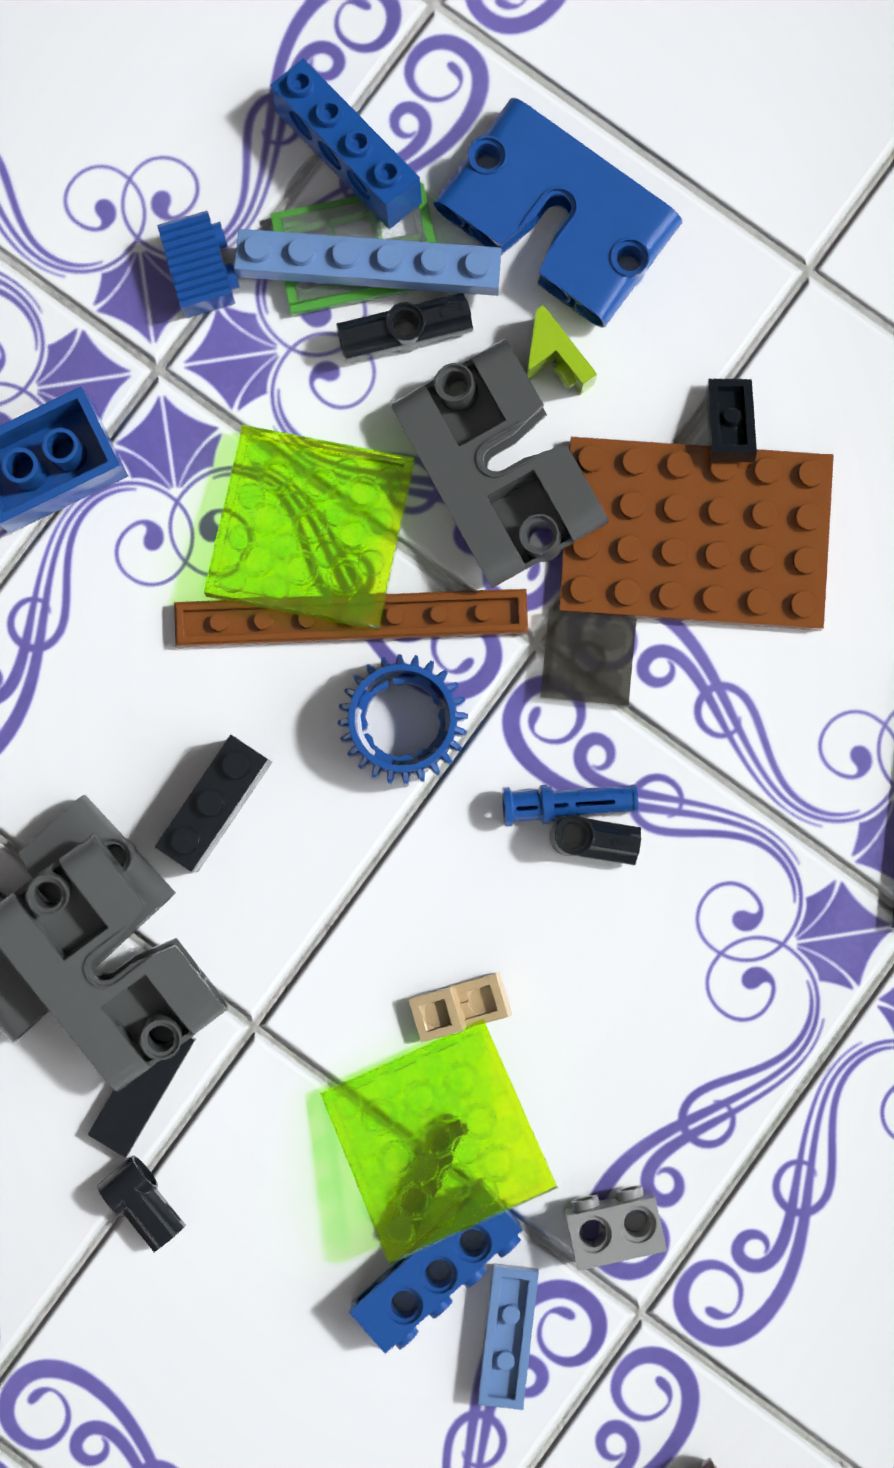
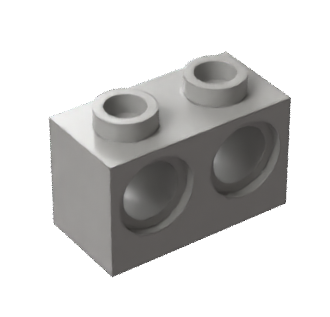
M641 1185L629 1186L617 1190V1197L600 1201L598 1195L584 1196L572 1200L573 1207L563 1209L578 1271L667 1251L656 1198L651 1189L643 1191ZM633 1210H642L647 1213L645 1226L636 1231L625 1228L624 1219L626 1215ZM588 1220H598L604 1225L603 1233L595 1240H586L579 1235L582 1224Z

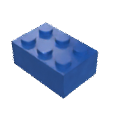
M82 386L0 425V526L10 534L129 476L91 398Z

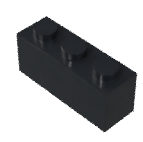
M230 734L154 847L189 871L199 872L273 762Z

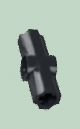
M459 293L418 304L400 302L389 311L336 323V329L345 362L348 363L393 351L409 353L416 350L422 344L473 332V324L468 300L465 294ZM407 320L413 323L417 330L410 335H401L394 330L393 326L398 321Z

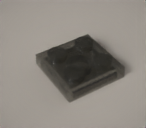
M549 610L540 699L628 707L637 618Z

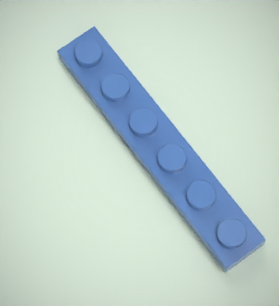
M238 229L234 271L236 277L498 296L502 248Z

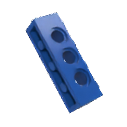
M304 58L270 84L276 113L389 230L422 203L420 177Z
M484 1182L351 1302L349 1313L384 1354L394 1346L399 1350L403 1349L419 1333V1330L416 1328L419 1323L428 1315L432 1319L440 1316L453 1302L450 1295L462 1285L467 1289L473 1286L486 1273L487 1269L484 1265L496 1254L503 1258L519 1244L521 1239L518 1237V1234L522 1231L521 1222L488 1184ZM476 1229L484 1234L486 1240L479 1249L469 1250L460 1242L462 1234L467 1230ZM435 1260H442L450 1265L452 1271L447 1278L435 1280L427 1274V1266ZM400 1291H409L416 1296L418 1303L410 1310H400L394 1305L392 1298Z

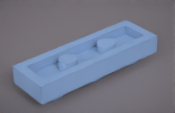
M493 1263L478 1405L523 1410L539 1276L538 1268Z

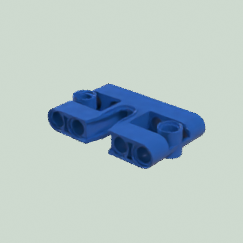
M510 98L484 135L471 143L468 149V156L433 201L436 210L448 221L483 246L502 248L501 255L528 234L549 208L553 206L564 208L568 212V217L553 237L540 268V277L537 285L600 328L607 326L633 289L642 282L647 270L682 224L680 215L671 206L517 98ZM490 156L498 164L493 168L484 169L476 161L481 157ZM624 256H630L638 262L639 267L633 271H626L618 265L617 260Z

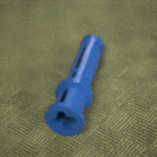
M635 784L630 786L553 791L552 786L548 787L547 785H540L538 790L511 791L510 787L502 788V808L505 827H510L514 822L540 820L542 824H550V822L554 821L555 817L569 815L637 813L639 808L638 790Z

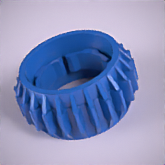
M401 654L397 655L396 664L389 665L386 658L382 657L381 668L378 670L367 664L366 668L369 676L364 679L355 674L353 677L358 685L357 689L345 688L344 690L345 694L351 699V702L339 704V709L348 713V718L338 720L337 724L340 727L349 728L350 731L340 737L341 742L354 743V746L347 753L348 756L351 758L361 754L363 757L359 762L358 768L363 770L372 764L374 766L372 778L376 779L383 771L387 772V782L391 785L396 775H402L405 786L409 785L411 774H416L422 783L425 782L424 771L430 769L437 776L440 775L437 763L441 760L451 765L453 761L447 753L449 749L458 752L462 749L454 738L467 735L465 729L457 726L458 722L468 719L467 713L457 712L456 709L465 703V697L453 698L452 696L458 689V683L445 685L444 681L447 678L448 671L443 670L435 675L433 673L434 661L431 660L424 668L420 667L417 655L413 657L410 664H404ZM393 678V683L396 686H402L407 683L422 688L432 696L433 703L437 707H441L442 703L439 697L431 689V686L434 687L443 697L449 711L450 724L448 731L444 730L445 716L443 708L438 713L441 724L437 737L428 748L422 749L417 753L418 760L430 754L434 748L438 750L427 759L415 764H392L393 761L403 763L412 762L414 759L412 755L408 754L402 757L387 754L374 745L373 737L370 734H363L370 747L375 751V754L372 755L363 745L359 735V710H362L361 725L364 732L367 731L369 726L366 720L369 705L379 692L386 691L390 687L388 679Z

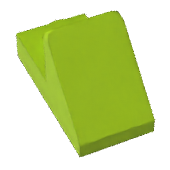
M542 305L536 310L527 376L531 379L552 362H555L554 371L563 385L568 389L574 386L577 392L582 395L595 384L597 373L545 306Z

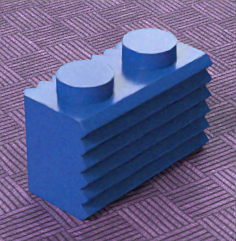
M208 210L158 224L159 235L179 304L185 318H191L194 315L234 305L235 299L232 290L239 289L240 286L233 263L224 265L220 249L227 248L228 245L221 222L212 223Z

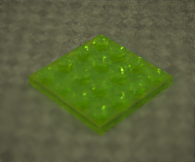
M242 425L204 587L205 596L379 630L413 476L415 458Z
M484 1019L465 1027V1030L462 1032L444 1036L320 1093L386 1259L390 1264L558 1188Z

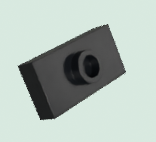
M708 378L706 397L710 462H755L757 444L752 379Z

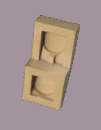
M500 972L408 999L421 1043L462 1032L467 1028L512 1015Z

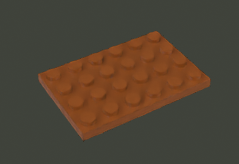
M571 436L569 450L601 504L609 523L563 548L558 613L818 631L824 629L834 454L757 449L755 462H710L709 446Z

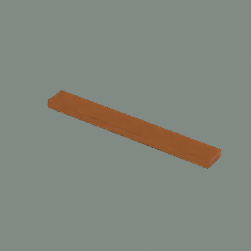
M527 589L174 602L175 646L177 648L528 634Z

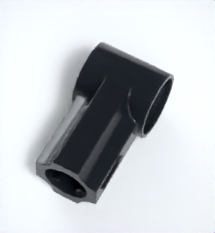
M569 815L557 820L552 825L549 833L553 849L564 856L584 857L632 866L636 865L642 839L641 827L588 819L579 815ZM568 823L577 825L582 832V841L576 848L567 847L561 839L562 828Z
M132 1155L97 1184V1189L106 1204L117 1215L125 1216L152 1251L156 1252L173 1239L186 1224L158 1191V1183L149 1168L138 1157Z

